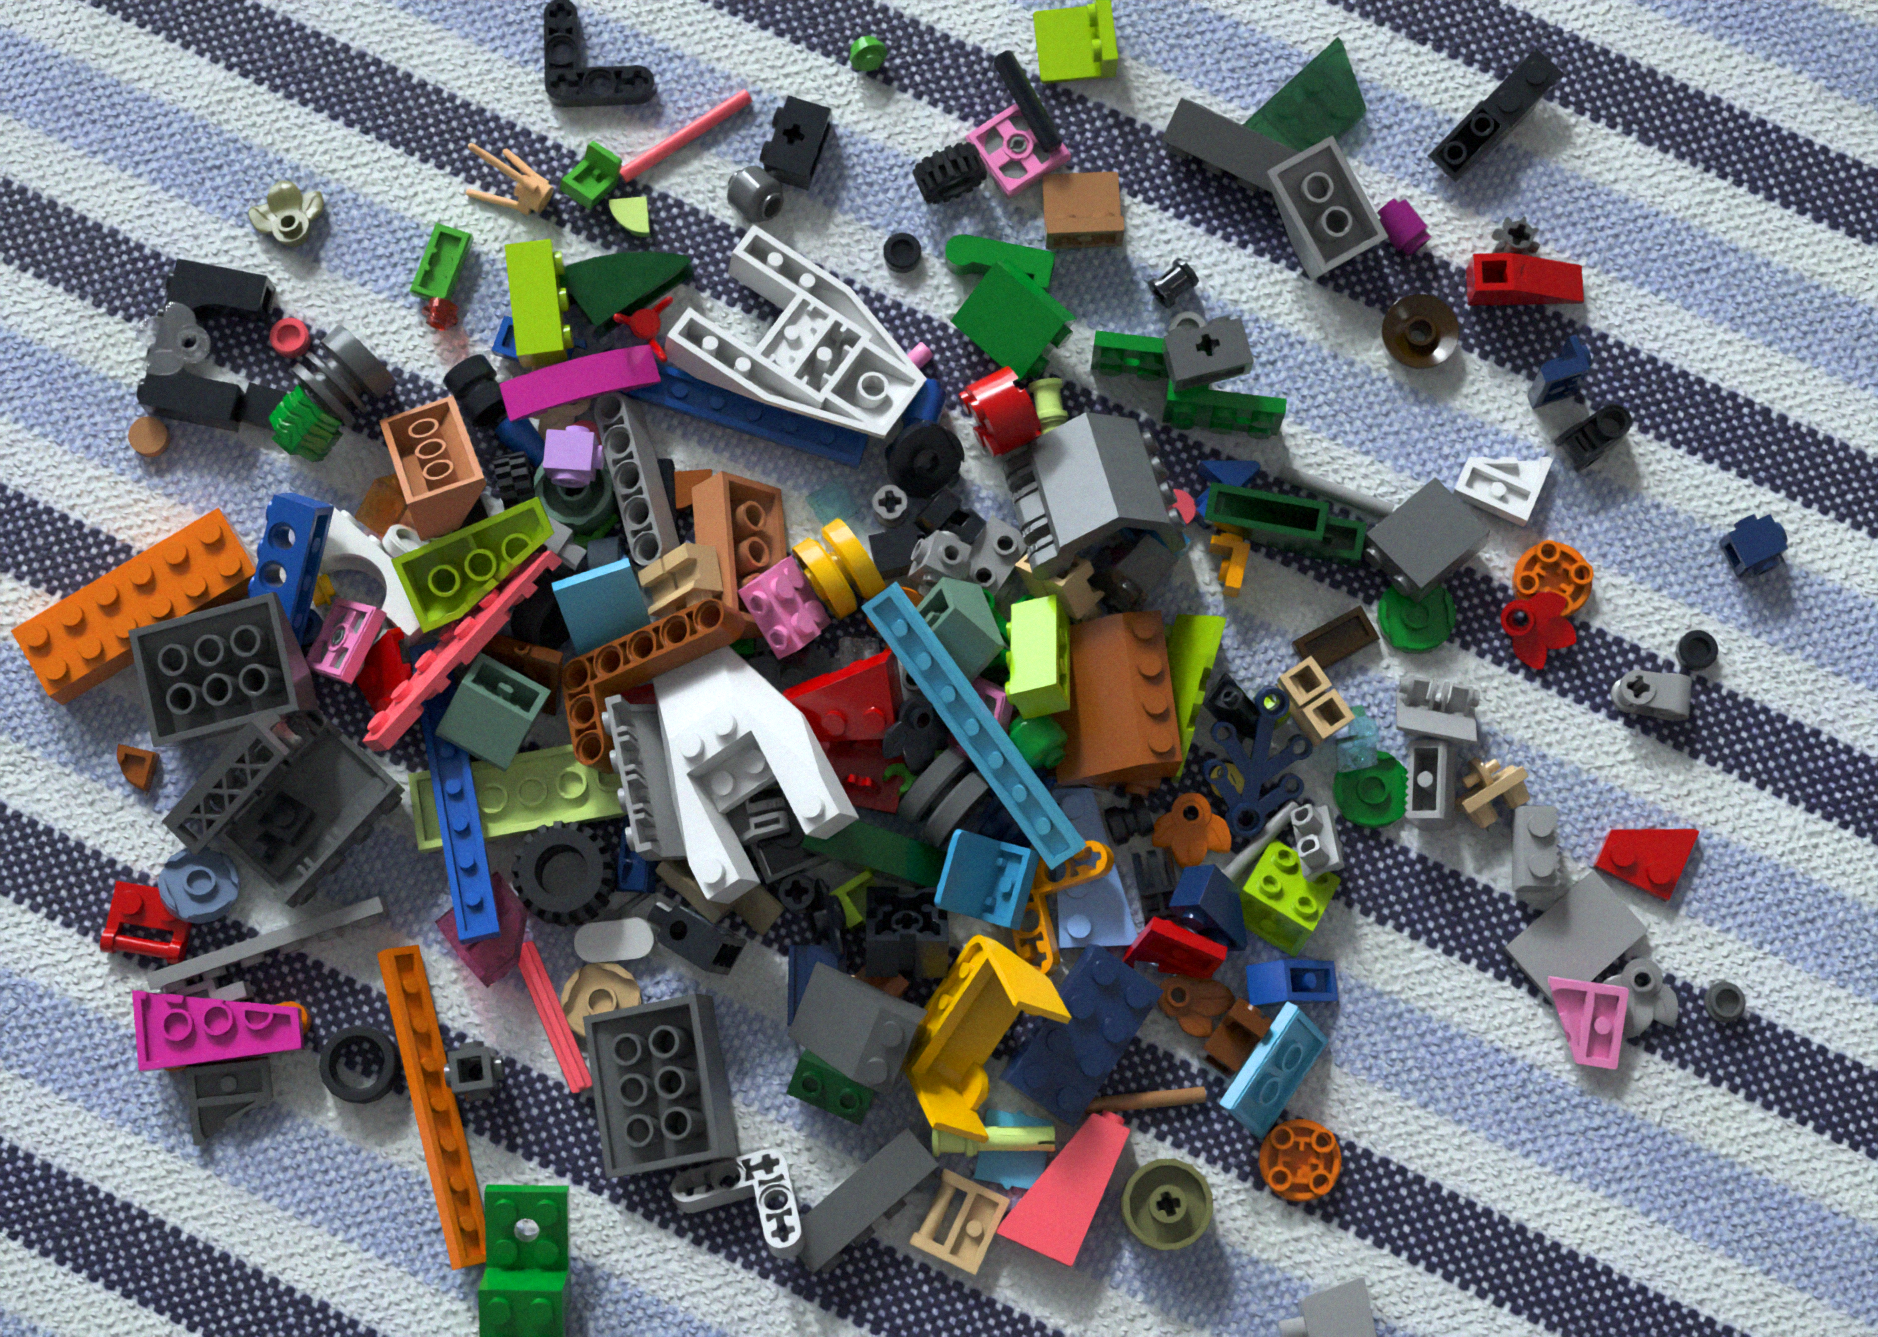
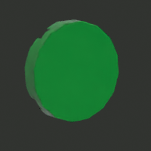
M1392 584L1384 591L1377 605L1376 622L1381 635L1393 648L1407 654L1421 655L1436 650L1448 639L1455 626L1456 608L1451 594L1440 585L1416 604L1409 596L1401 595Z
M1373 749L1357 752L1345 760L1334 775L1332 786L1334 804L1342 817L1356 827L1369 830L1386 828L1399 820L1407 810L1404 807L1408 804L1405 800L1408 794L1405 791L1409 787L1405 783L1409 780L1406 777L1409 772L1404 765L1402 766L1388 752Z

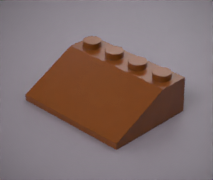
M1161 610L1119 613L1070 625V709L1050 714L1068 735L1067 744L1063 749L1066 756L1054 767L1057 786L1175 777L1183 759Z

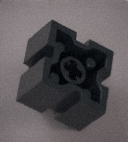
M891 886L866 887V977H898L899 973L906 979L910 978L914 971L915 978H947L949 952L948 911L937 908L934 904L937 887H915V893H899V887Z

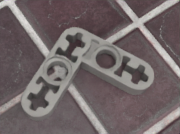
M764 1149L680 1173L673 1179L670 1189L677 1208L686 1213L699 1212L756 1196L764 1236L771 1254L777 1258L788 1259L802 1251L805 1237L786 1159L778 1150ZM773 1165L774 1173L766 1175L765 1167ZM752 1170L753 1180L749 1181L746 1171ZM737 1174L741 1177L740 1181L731 1188H724L719 1185L721 1179L726 1175ZM711 1181L714 1190L709 1192L706 1182ZM694 1187V1195L687 1197V1189ZM782 1196L788 1199L787 1204L782 1209L773 1211L766 1207L767 1203L774 1197ZM785 1223L789 1233V1240L781 1242L778 1224Z

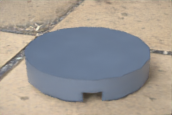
M205 847L196 856L188 848L182 849L170 856L164 864L165 867L161 871V875H159L158 890L161 903L171 915L184 922L200 924L215 921L224 916L237 902L241 888L238 868L232 859L221 851L218 853L217 851L210 850V847Z

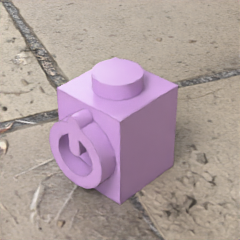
M575 425L567 426L566 430L547 429L543 469L547 477L551 478L553 484L562 487L579 488L589 485L590 481H595L596 469H603L604 446L599 445L594 432H589L590 430L586 427Z

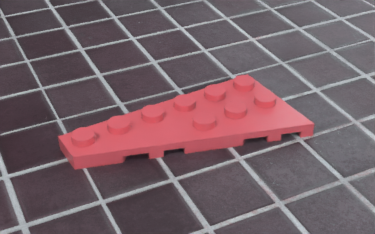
M552 550L530 555L461 618L449 622L439 633L438 637L441 641L434 650H428L416 662L415 668L417 671L409 681H403L391 695L394 701L385 712L380 711L369 722L367 726L369 733L362 742L373 752L389 750L423 713L424 707L421 703L424 699L429 700L438 692L442 693L451 683L448 680V673L461 662L467 666L510 619L511 613L507 609L510 606L518 605L525 598L528 599L538 588L533 581L543 570L551 569L554 571L563 560Z

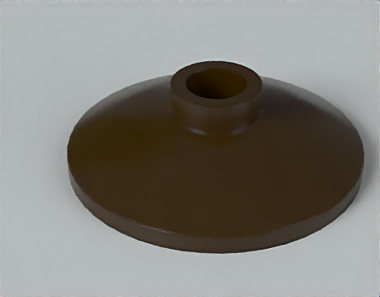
M1426 294L1408 295L1396 301L1386 312L1381 328L1382 340L1388 353L1397 362L1414 369H1428L1440 365L1452 355L1459 340V324L1452 309L1442 300ZM1413 331H1421L1425 339L1423 341H1416L1412 338L1411 333Z

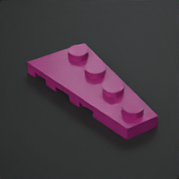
M132 990L138 1068L140 1072L305 1049L300 1008Z

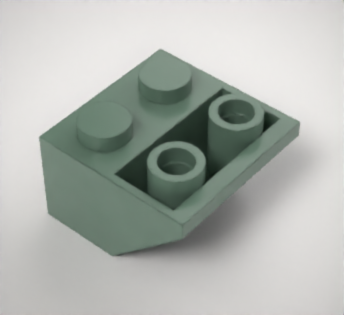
M942 577L916 607L970 684L1005 647L981 585Z
M480 652L456 691L435 731V735L506 773L541 715L551 691Z

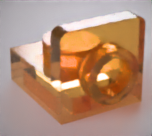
M397 474L376 478L354 516L355 519L381 537L385 536L392 525L400 523L408 508Z

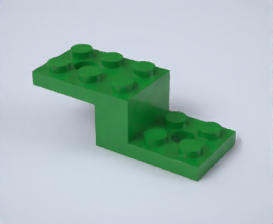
M1096 330L1091 369L1098 370L1099 374L1110 377H1117L1121 373L1135 374L1138 379L1144 381H1158L1160 377L1167 378L1162 417L1163 423H1170L1172 428L1179 430H1191L1193 426L1209 428L1211 433L1220 435L1231 434L1232 431L1247 432L1249 437L1255 439H1269L1271 435H1278L1286 413L1287 399L1208 389L1209 384L1173 392L1161 349L1164 338ZM1206 346L1200 347L1199 351H1205L1207 356H1212V352H1208Z
M486 1185L484 1190L486 1270L478 1289L479 1337H565V1320L572 1300L569 1186ZM522 1219L533 1220L538 1225L539 1231L533 1235L523 1234L519 1231L517 1222Z

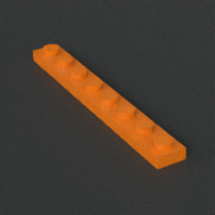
M419 945L385 949L377 953L452 1271L486 1263L485 1217L456 1097L452 1093V1088H447L445 1082L444 1064H447L420 948Z

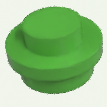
M874 36L859 38L850 48V62L855 69L861 71L877 69L887 56L885 45Z

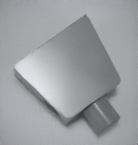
M1364 1277L1352 1278L1297 1299L1300 1317L1278 1321L1280 1337H1377Z

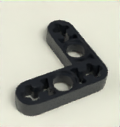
M552 0L547 4L543 14L545 89L552 104L563 108L639 105L647 103L653 98L656 92L654 76L644 66L628 65L581 68L580 20L576 6L570 0ZM561 11H566L567 15L564 20L566 34L559 33V26L556 20ZM558 45H568L573 49L570 58L564 61L554 59L552 52ZM599 78L607 79L611 83L609 91L602 95L595 94L590 90L593 81ZM617 78L622 80L623 85L621 87L623 93H618ZM642 78L644 85H642L641 91H634L632 85L635 84V79ZM579 80H583L584 95H580L578 89L580 88ZM566 81L570 88L566 89V94L559 95L557 88L560 87V82Z

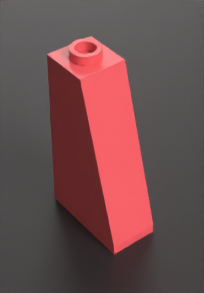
M1104 1109L1101 1115L1092 1113L1001 1222L996 1234L1068 1267H1072L1131 1129L1123 1126L1126 1119Z

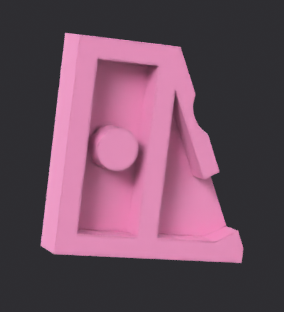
M1548 976V985L1574 1062L1576 1064L1617 1070L1629 989L1621 986Z

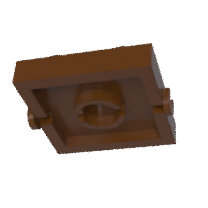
M495 634L482 648L481 653L550 690V695L542 712L555 716L561 702V673L563 670L564 653L548 647L516 640L509 636Z

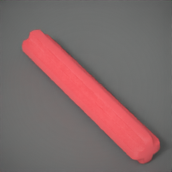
M533 941L524 942L513 949V955L572 1093L585 1091L593 1085L590 1072L568 1024L536 944Z

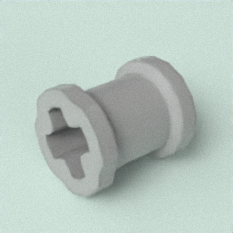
M896 485L882 486L874 494L872 502L874 513L881 525L887 528H895L905 523L909 515V507L904 491L900 490ZM889 500L895 501L896 506L893 513H887L886 507Z

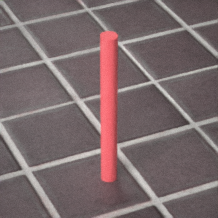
M745 89L738 92L622 167L620 176L625 183L629 182L752 102L750 95Z

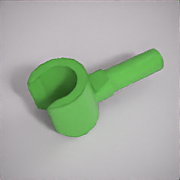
M613 513L604 525L594 531L592 536L578 533L573 543L587 550L588 542L604 538L617 523L619 517Z

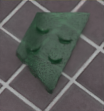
M1339 37L1335 38L1242 125L1299 152H1303L1332 135L1336 142H1338L1365 117L1367 112L1342 40Z

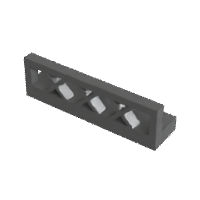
M271 708L250 720L163 819L162 823L195 856L204 850L291 752L271 732L282 720ZM261 743L274 754L269 762L256 761L255 750ZM239 768H246L248 780L246 787L233 786L232 775ZM216 793L224 794L226 809L224 812L211 811L210 800ZM194 818L202 819L203 836L200 839L185 826Z

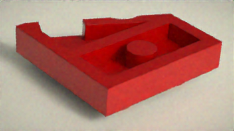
M1611 829L1607 833L1592 867L1667 902L1670 900L1700 831L1696 829Z

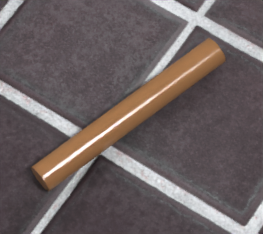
M1202 1086L1093 1097L1084 1113L1085 1115L1102 1113L1103 1109L1116 1112L1206 1103L1205 1087Z

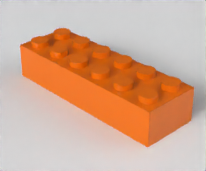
M216 508L12 629L11 632L48 696L61 705H65L135 663L128 633L129 630L239 601L248 595V585L255 575L257 564L230 519L219 508Z

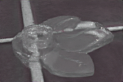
M168 302L165 307L164 317H147L134 326L137 338L151 350L143 363L142 369L152 375L167 376L175 374L185 363H197L203 360L211 348L210 337L202 327L197 326L194 312L181 303ZM196 338V343L193 347H184L186 339Z

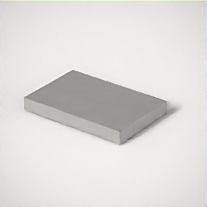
M1592 870L1506 945L1503 950L1556 1008L1548 985V976L1591 982L1641 938L1648 929L1596 871Z

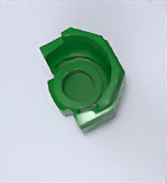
M298 384L291 393H287L283 401L272 412V415L268 417L276 431L271 439L290 456L300 455L311 462L323 461L324 457L327 456L328 452L339 441V438L343 436V433L338 430L343 421L329 415L315 405L307 397L301 384Z

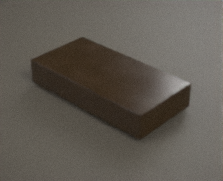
M1359 605L1294 640L1291 646L1301 662L1312 655L1322 671H1325L1380 640V637L1362 606Z

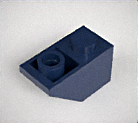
M1215 864L1185 867L1168 907L1181 919L1182 924L1191 929L1195 934L1207 936L1214 942L1228 947L1227 952L1245 951L1248 941L1238 887Z

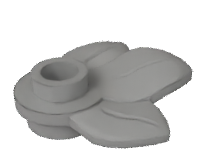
M1646 958L1634 959L1626 964L1622 974L1608 977L1603 981L1602 984L1629 989L1623 1033L1627 1038H1633L1644 1032L1653 1019L1667 1026L1675 1024L1678 1017V1000L1675 992L1663 983L1662 972L1655 962ZM1640 972H1645L1650 976V981L1645 986H1639L1634 981L1635 976Z

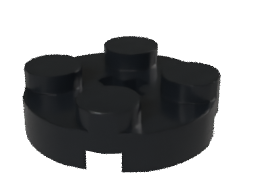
M923 420L902 430L893 442L886 447L884 456L887 461L889 478L894 485L904 491L908 497L931 500L945 485L952 489L957 484L961 475L958 471L961 467V461L964 462L965 454L960 440L954 433L932 420ZM933 453V456L929 459L931 464L929 468L925 469L922 466H918L919 458L923 454Z

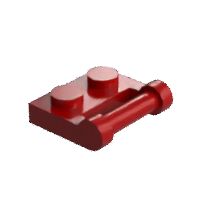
M116 881L106 928L100 940V951L115 954L116 951L164 958L167 959L169 964H178L184 961L192 923L184 922L167 911L161 903L157 887ZM123 924L174 932L170 943L121 935Z

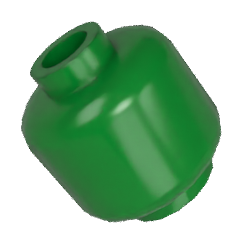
M1050 714L1023 719L1019 715L1009 726L1008 730L1011 732L1009 738L1032 769H1038L1043 766L1048 770L1052 769L1066 756L1063 749L1067 744L1068 735Z

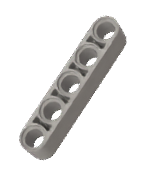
M616 391L597 397L594 403V416L602 446H604L609 472L613 479L612 483L631 555L635 562L647 567L658 559H663L664 555L679 547L680 543L643 408L638 401ZM649 512L648 518L645 521L646 514ZM659 547L658 554L654 558L655 551Z

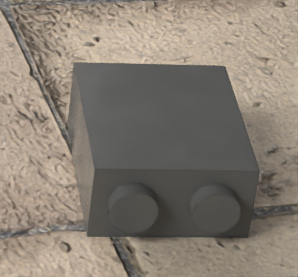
M1435 477L1366 533L1363 551L1365 558L1374 568L1382 569L1391 578L1394 588L1401 595L1409 596L1417 604L1485 548L1490 530Z

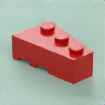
M889 647L880 654L865 660L860 659L852 662L848 667L830 674L829 672L788 688L783 691L782 695L804 714L818 742L884 739L887 729L897 722L896 712L903 702L898 659Z

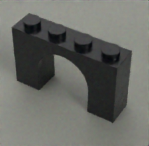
M177 258L175 269L170 270L167 276L166 291L168 295L165 306H160L157 313L156 326L158 332L155 342L149 344L147 349L146 361L149 365L146 376L140 379L137 386L136 396L139 401L138 404L148 415L238 432L241 422L237 416L245 392L237 384L202 378L187 372L182 363V346L192 328L208 318L226 316L267 324L276 289L268 276Z

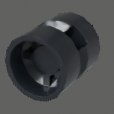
M477 354L461 361L443 379V384L449 393L454 395L455 401L462 402L461 410L474 428L487 426L507 413L499 384L503 382L498 383L495 380L497 372L483 354Z
M945 485L920 511L912 523L928 537L936 530L948 531L956 534L962 542L969 545L987 522L971 507L962 508V499Z

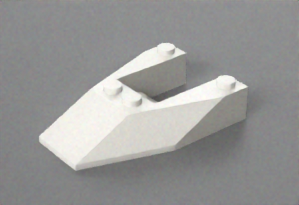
M753 225L733 250L728 274L784 310V312L753 350L691 308H688L667 334L664 352L668 360L697 379L756 401L884 439L927 380L926 377L849 286Z
M729 645L653 678L672 801L689 866L707 900L729 904L761 883L726 813L775 780H778L806 835L826 840L859 818L804 714Z

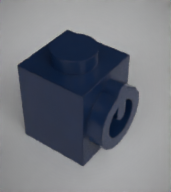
M1752 514L1733 524L1735 530L1726 534L1718 542L1736 577L1748 572L1750 578H1755L1785 563L1782 554L1789 549L1786 544L1788 539L1784 528L1779 522L1773 520L1771 514L1757 519L1756 515Z

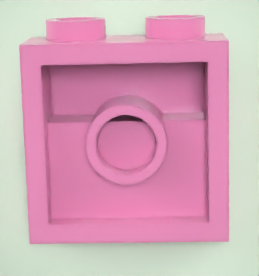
M792 555L781 560L737 591L778 660L800 650L820 635L822 629L832 623Z

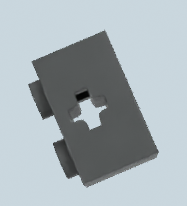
M1228 316L1217 317L1208 321L1207 326L1192 329L1191 326L1177 327L1169 331L1167 336H1164L1161 348L1173 392L1250 374L1254 363L1241 317L1231 320ZM1206 346L1208 352H1213L1212 356H1207L1205 351H1199L1200 347Z

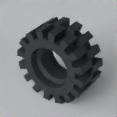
M962 142L956 143L954 147L949 145L944 147V150L941 152L936 150L932 152L933 156L924 157L922 159L923 163H917L912 171L922 197L928 204L932 202L933 204H939L942 200L946 203L953 197L956 199L960 198L962 193L973 191L972 187H979L982 184L981 181L986 180V175L988 174L976 145L971 144V142H966L964 145Z
M525 451L494 458V470L504 510L535 498L534 476Z

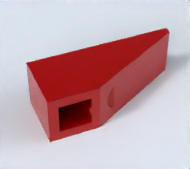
M1516 253L1473 254L1466 268L1468 306L1584 303L1582 265Z

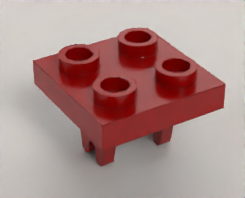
M883 739L830 742L827 759L852 806L896 816V808L900 801V797L896 793L903 785L904 780L902 777L894 775L884 782L882 777L890 765L895 763L904 764L902 756L891 759L884 758L882 755Z

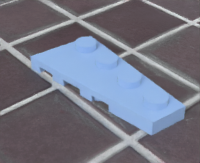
M1092 788L1052 789L1051 796L1055 802L1057 801L1061 804L1059 807L1084 841L1093 840L1105 844L1110 848ZM1091 851L1092 857L1082 862L1074 861L1076 866L1089 865L1096 868V861L1101 859V854ZM1064 862L1055 867L1056 882H1059L1066 874ZM1115 862L1108 875L1056 892L1059 950L1085 949L1087 944H1098L1103 948L1129 947L1137 938L1136 929Z

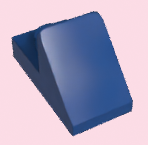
M1206 460L1199 463L1197 471L1210 484L1215 482L1246 488L1258 476L1261 465L1257 461ZM1210 487L1194 503L1197 509L1193 520L1204 530L1210 525L1204 522Z

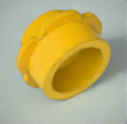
M327 573L321 576L318 574L312 600L316 608L326 603L328 606H331L330 597L336 595V592Z

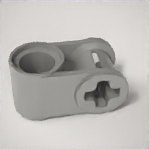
M1632 670L1612 686L1610 692L1611 701L1617 709L1625 713L1654 716L1671 721L1686 720L1689 718L1692 678L1675 673ZM1629 685H1632V686H1633V687H1632L1633 691L1630 690V689H1627V687H1628ZM1634 692L1639 693L1637 698L1634 697Z

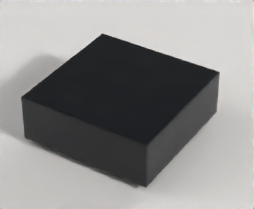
M249 382L237 416L238 420L275 431L268 417L272 415V412L283 401L287 393Z

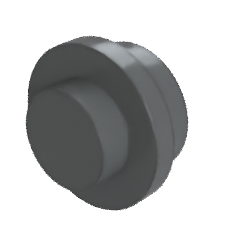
M1716 983L1705 993V1010L1712 1019L1718 1022H1732L1738 1019L1745 1010V996L1741 989L1733 983Z

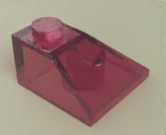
M498 871L491 876L502 933L501 937L461 945L453 907L435 921L461 960L487 988L497 980L504 978L510 969L519 963L529 912Z

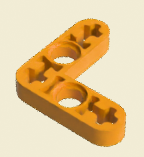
M1093 840L1084 841L1087 845L1073 855V858L1070 857L1064 861L1066 874L1059 882H1053L1048 875L1049 866L1041 856L1039 858L1029 898H1034V902H1027L1024 914L1029 910L1037 912L1039 916L1038 927L1032 932H1026L1021 923L1020 930H1011L1017 955L1048 978L1058 970L1060 955L1045 896L1108 875L1114 864V855L1105 844ZM1091 851L1101 854V859L1096 861V868L1089 865L1076 866L1074 861L1082 862L1092 857ZM1043 937V941H1036V945L1027 944V940H1037ZM1037 949L1039 953L1047 955V960H1044L1041 964L1042 969L1034 966L1032 960L1038 957Z

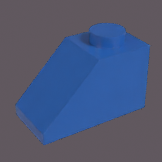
M1283 959L1246 966L1249 1003L1253 1006H1284L1287 1001L1294 1005L1338 1001L1334 961Z

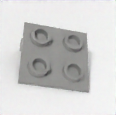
M1409 675V678L1401 677L1399 689L1395 693L1396 730L1404 731L1413 737L1427 735L1443 738L1451 744L1461 745L1469 743L1476 745L1475 707H1478L1480 692L1473 691V686L1453 683L1448 700L1450 682H1444L1441 697L1438 698L1436 697L1438 680L1433 679L1429 696H1427L1430 684L1429 678Z

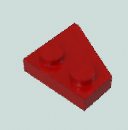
M401 627L389 629L369 649L364 659L365 663L362 671L354 678L375 714H378L380 711L385 712L394 701L391 698L394 690L403 681H409L413 676L410 663H402L398 640L405 639Z
M1154 916L1124 952L1122 962L1134 969L1136 961L1157 963L1158 972L1180 973L1189 977L1209 979L1225 961L1228 947L1214 942L1207 936L1197 935L1183 929L1169 920H1162Z

